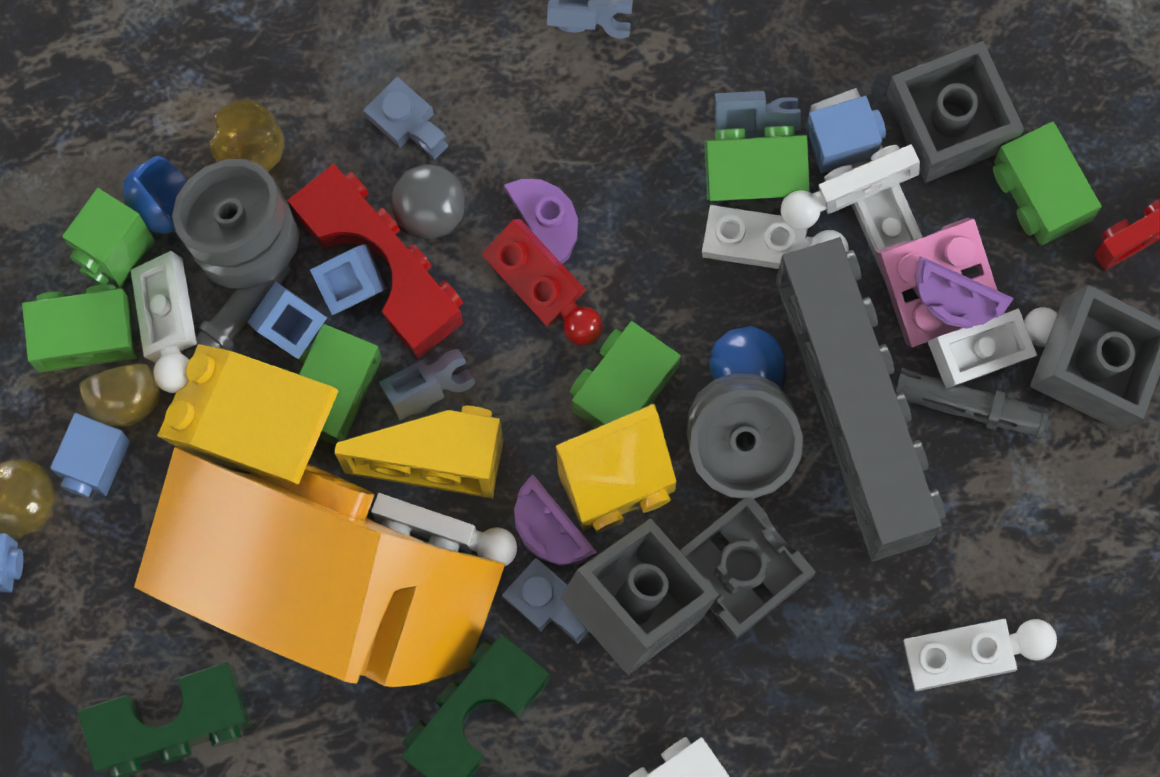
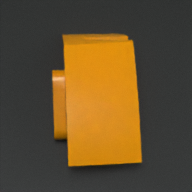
M174 447L134 587L226 632L345 682L357 684L360 675L383 686L399 687L419 685L455 674L470 667L468 662L475 653L505 563L437 547L367 519L374 497L372 492L309 463L305 468L299 485L254 473L246 474L231 471L182 448Z

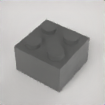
M984 41L891 77L886 99L907 145L912 144L920 161L919 171L925 183L997 155L1001 146L1019 138L1024 130Z
M1090 285L1075 291L1063 298L1030 387L1117 430L1143 420L1160 376V320Z
M650 518L577 569L561 599L623 671L629 675L700 623L719 594Z

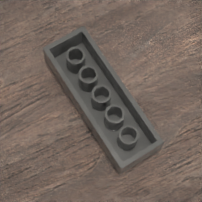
M841 237L783 254L776 278V285L871 562L930 544L942 527L940 519H944L946 515L938 490L936 488L929 490L923 473L924 470L928 469L924 448L919 440L912 442L906 422L911 421V413L903 392L895 393L889 376L894 373V364L890 351L886 344L879 346L872 328L878 326L875 308L869 297H861L856 280L861 279L857 257L853 250L845 251Z

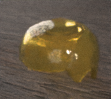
M251 99L234 100L214 115L216 131L214 138L209 141V147L213 157L216 159V163L225 159H246L263 166L269 172L280 161L285 144L284 134L276 117L266 107Z
M145 364L128 365L106 370L85 379L79 385L86 410L91 418L112 427H128L143 421L155 410L160 402L161 389L155 382L153 372Z
M18 458L0 463V533L8 534L14 540H20L24 535L46 524L47 518L50 517L55 504L56 496L52 478L39 464L30 460Z

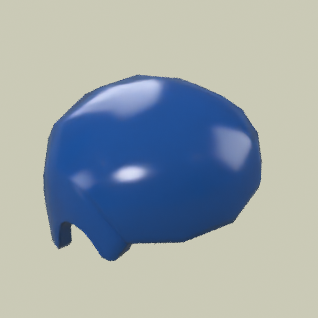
M155 156L132 169L124 179L123 197L125 205L140 214L149 231L163 234L175 231L172 213L176 196L187 182V179L175 165L163 157Z
M748 326L729 330L715 341L710 352L711 359L709 360L710 373L713 380L733 373L758 374L776 383L781 390L783 389L787 374L786 360L780 344L772 334L756 327Z

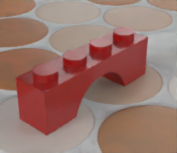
M332 164L287 201L296 214L298 222L323 251L342 246L358 247L368 244L371 252L379 256L387 264L392 272V289L382 310L385 323L416 360H419L463 324L461 310L459 309L463 301L448 282L444 280L438 285L427 270L432 266L416 245L412 244L406 248L395 234L400 229L387 211L381 207L375 212L364 198L369 193L361 181L351 171L344 176L336 165Z

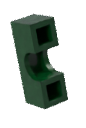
M502 634L494 644L488 639L485 640L468 662L474 667L461 684L454 679L436 700L435 704L441 709L428 724L420 720L405 737L402 744L408 749L404 752L402 758L424 777H472L486 759L482 753L466 740L465 723L468 716L482 705L495 704L505 708L519 720L551 680L550 673Z
M228 662L177 678L183 697L182 708L174 721L162 727L147 726L141 718L137 701L129 695L77 711L94 771L102 775L110 774L111 777H129L142 771L140 763L160 757L162 764L170 763L192 755L190 748L192 746L210 741L212 747H218L241 739L240 730L252 727L235 668Z

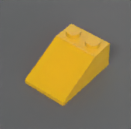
M198 344L186 367V376L189 380L183 388L176 392L171 405L166 411L164 422L157 436L178 448L189 451L215 464L299 485L339 390L330 385L233 351Z
M654 404L556 446L559 479L582 531L594 527L596 533L609 530L624 521L622 514L641 507L643 513L655 510L670 502L671 499L668 494L675 492L676 478Z
M463 406L461 412L447 410L336 443L335 455L345 474L493 499L504 439L500 419L493 418L492 411L476 406Z

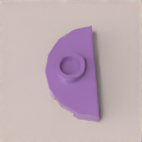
M520 179L505 184V192L527 227L562 264L566 262L577 241L578 217L572 201L559 187L540 179Z
M919 256L915 273L918 296L927 311L945 324L965 329L984 325L991 319L1001 316L1014 299Z
M532 474L520 488L514 508L516 531L525 548L540 560L558 566L580 564L596 556V550Z

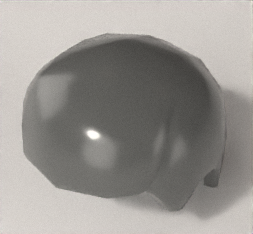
M422 164L406 170L395 183L392 192L391 206L395 220L411 236L432 240L448 235L461 222L465 212V193L461 182L455 174L439 165Z

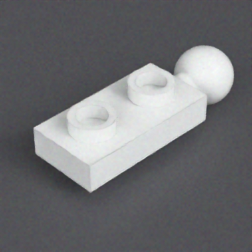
M912 144L899 149L898 145H891L874 153L870 157L871 162L855 169H853L852 165H845L831 171L825 176L826 182L819 184V191L813 194L804 190L790 193L781 203L780 211L784 222L794 229H807L817 222L820 212L826 210L827 214L833 213L919 175L920 161Z
M710 205L702 256L703 258L779 269L782 255L838 237H841L845 251H849V246L846 238L834 230H824L814 237H808V228L803 230L791 228L784 222L781 215Z
M169 251L130 271L144 357L156 363L153 374L157 385L166 392L176 393L189 380L186 376V367L189 359L181 354V351L197 345L183 258Z
M1039 307L1030 311L1023 320L1020 310L1016 309L1002 314L998 318H993L984 325L973 326V328L968 329L962 328L928 341L945 388L953 387L1037 356L1033 345L1045 347L1058 313L1047 307Z
M378 493L371 511L375 521L380 522L382 526L409 536L412 533L429 539L428 544L457 552L459 549L471 553L473 550L477 552L478 556L505 563V566L514 560L517 553V543L514 536L503 528L495 527L481 532L476 530L475 525Z
M1005 618L907 638L903 642L914 691L916 692L1014 672L1017 670L1015 654L1021 653L1030 660L1045 659L1055 650L1057 636L1053 627L1040 619H1031L1024 622L1015 634L1009 635Z

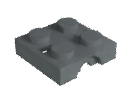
M754 498L742 499L680 550L719 594L709 609L735 640L798 590L816 573L799 551L794 550L779 535L771 524L766 512ZM718 532L729 543L722 551L711 541V538ZM761 582L773 595V598L765 604L752 590V588L760 585Z

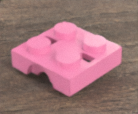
M967 217L945 225L941 230L931 235L912 241L899 242L875 251L905 344L910 347L918 346L936 337L962 329L961 327L945 324L927 311L920 298L908 302L904 301L902 292L911 288L919 297L915 280L919 256L959 274H962L961 270L976 265L979 276L971 279L997 290L975 219Z

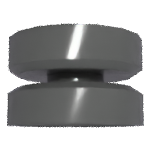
M225 159L205 166L187 180L176 196L172 213L175 232L191 252L192 257L202 271L214 283L226 288H251L268 282L286 268L297 251L300 237L297 216L283 197L273 177L259 164L246 159Z
M733 373L714 379L697 394L688 411L686 435L689 451L696 472L711 488L729 497L753 499L774 492L792 477L801 460L803 435L791 400L776 383L758 374ZM745 431L750 432V433H745V434L743 435L742 440H737V439H736V437H737V435H738L739 433L745 432Z

